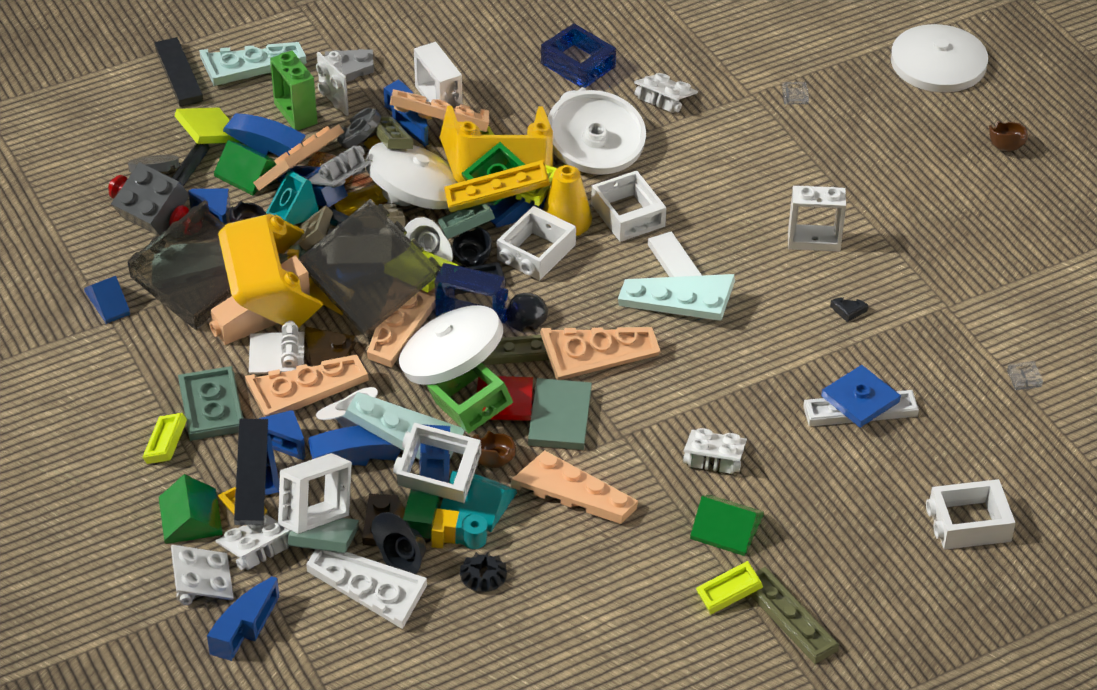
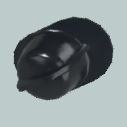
M386 512L377 515L372 522L371 531L385 564L417 574L421 568L422 558L426 551L423 536L417 530L410 528L396 514Z

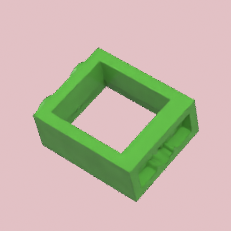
M293 50L271 57L272 86L276 107L291 127L297 131L318 124L314 77Z
M482 363L454 379L427 385L435 403L468 434L513 403L505 383ZM478 377L488 385L461 405H458L450 398Z

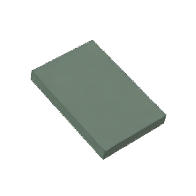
M233 366L178 375L190 441L239 433V418H243Z
M537 378L528 446L584 450L592 382Z

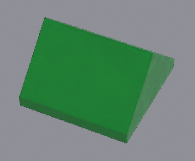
M228 140L215 168L214 176L254 196L259 190L253 182L277 164L274 159L246 145Z
M499 142L461 174L467 181L526 164ZM502 199L487 202V204L495 206Z
M184 474L158 497L165 544L223 535L216 488Z
M704 495L699 503L690 539L745 556L764 516V511L713 495Z

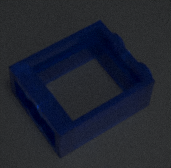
M573 23L541 44V64L580 88H586L616 67V48ZM575 45L590 54L591 57L579 63L563 52Z
M443 263L435 279L436 318L458 308L477 305L484 306L455 299V288L491 296L492 307L489 308L493 309L501 323L505 324L508 316V308H505L508 298V289L505 288V277Z

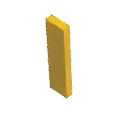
M541 160L444 187L449 211L454 212L550 186L545 162Z

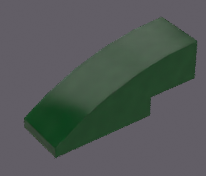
M411 489L403 520L410 528L417 530L423 538L432 539V527L436 509L440 508L442 497Z

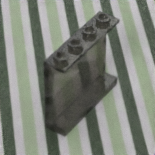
M371 199L299 258V261L308 271L309 278L369 342L372 340L375 328L434 278L439 282L443 280L439 272L441 269L439 263L432 256L427 258L422 253L424 249L416 239L411 241L406 236L407 231L398 221L393 223L388 218L390 214L382 204L377 206Z
M206 200L198 206L191 208L188 214L179 221L172 223L168 230L159 237L153 238L149 245L140 252L133 254L130 260L127 261L130 277L195 330L212 318L211 309L232 296L218 235L225 224L209 212Z

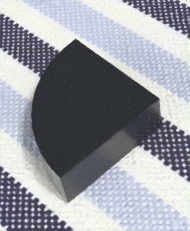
M839 297L831 300L830 307L846 322L868 312V304L859 299L853 301L844 300V297Z

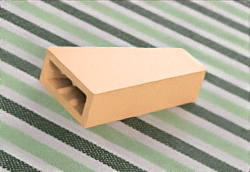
M296 256L289 258L281 264V268L296 274L300 280L301 291L310 296L308 271ZM233 296L211 309L212 321L209 323L215 337L219 336L224 345L278 324L240 306Z

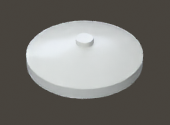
M929 24L906 30L896 38L892 46L891 63L895 72L904 81L915 87L932 92H956L974 86L984 77L988 64V53L979 39L962 29L948 25Z
M596 90L575 92L560 99L552 107L548 115V120L553 130V153L563 163L576 167L581 172L601 175L622 171L631 166L643 151L646 128L641 115L630 103L614 94Z
M381 142L375 144L370 149L366 159L373 162L366 166V170L374 182L383 190L402 201L429 209L448 208L444 187L458 182L455 181L447 161L413 145V149H388Z
M466 306L449 311L431 320L413 334L401 351L399 357L400 367L407 379L417 384H437L454 379L479 365L494 351L502 338L503 325L497 313L486 306Z

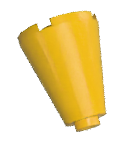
M564 165L557 168L554 172L542 210L576 226V236L589 229L592 224V213L580 171L571 165Z

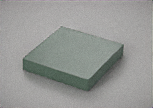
M484 203L455 211L439 218L437 221L445 237L449 239L495 219L488 204Z
M340 518L299 534L291 531L288 535V545L346 553L359 529V520Z

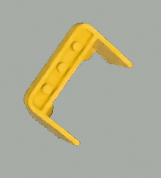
M447 106L440 139L456 182L466 181L461 173L499 142L507 147L524 164L544 160L545 165L553 167V130L543 106H538L535 121L528 126V135H482L479 127L473 122H458L453 107Z
M267 214L228 223L219 231L218 235L231 294L240 306L282 326L287 321H293L298 328L323 306L322 301L301 291L300 280L296 274L281 268L278 254H284L291 245H294L301 238V235L304 234L303 229L283 220L278 215Z

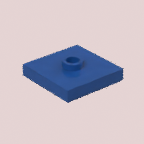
M860 365L822 389L821 397L861 428L898 404L901 395L866 367Z

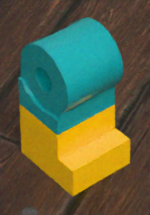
M436 509L432 527L431 547L443 549L444 543L464 545L470 549H479L486 544L487 521L484 517L467 512Z

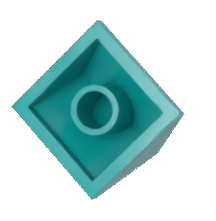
M288 170L266 213L278 215L293 225L309 219L319 211L311 181Z
M458 470L452 471L449 480L450 484H454ZM474 473L465 503L443 498L440 509L480 515L487 521V531L492 532L517 494V489Z

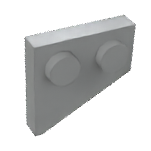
M373 49L334 50L342 57V74L346 76V82L354 80L358 76H365L374 72ZM325 51V56L329 55L332 51Z

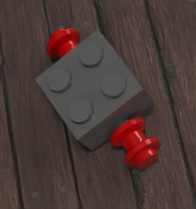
M139 162L129 178L124 175H118L109 182V196L114 199L111 205L122 218L161 238L169 226L174 230L182 229L183 234L188 237H192L201 231L203 227L202 215L198 212L189 214V209L184 204L190 195L179 181Z

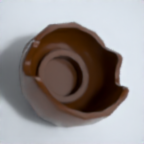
M998 121L994 128L992 125H989L991 143L1000 151H1015L1027 142V129L1020 123H1002Z
M488 431L483 438H479L477 434L473 436L474 439L481 441V455L478 463L486 468H499L514 458L516 445L512 437L504 433L494 434L491 431Z

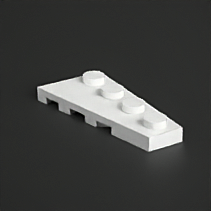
M315 549L306 564L307 572L401 629L405 626L427 587V578L348 552L339 553Z

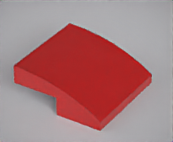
M497 376L505 383L513 403L493 416L491 420L531 421L533 377ZM478 377L477 393L488 386L480 377Z

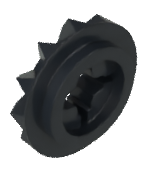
M476 552L472 558L466 557L464 564L460 566L461 581L473 591H493L499 588L507 578L506 563L501 561L499 555L493 557L489 552L485 555H479ZM487 566L488 570L480 577L479 570Z

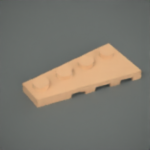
M393 89L390 99V105H393L394 109L398 111L408 112V110L418 112V116L422 118L432 119L435 117L442 119V122L444 121L447 106H451L444 100L432 99L431 102H426L427 98L425 96ZM460 104L456 108L453 107L458 122H473L479 127L480 131L487 132L489 110L481 109L480 113H476L467 105Z
M339 124L332 129L326 126L316 133V136L312 135L302 144L300 143L288 151L290 156L285 152L274 161L277 165L254 181V185L260 191L273 180H276L288 170L294 168L344 133V130Z
M394 278V284L387 296L386 306L382 309L379 325L376 326L367 351L368 359L392 368L400 357L407 341L421 328L443 297V288L435 287L427 293Z

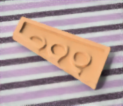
M618 327L614 330H603V328H592L591 330H576V328L551 330V328H541L540 331L556 380H564L659 356L661 352L652 327Z
M357 355L322 361L321 365L313 367L307 366V364L296 366V370L280 373V369L268 371L269 375L255 377V374L245 376L246 383L264 417L290 410L295 411L369 381L368 373Z
M545 450L511 479V488L521 490L524 487L533 490V495L545 499L546 495L560 499L562 505L568 507L581 506L586 508V513L622 524L637 509L638 500Z

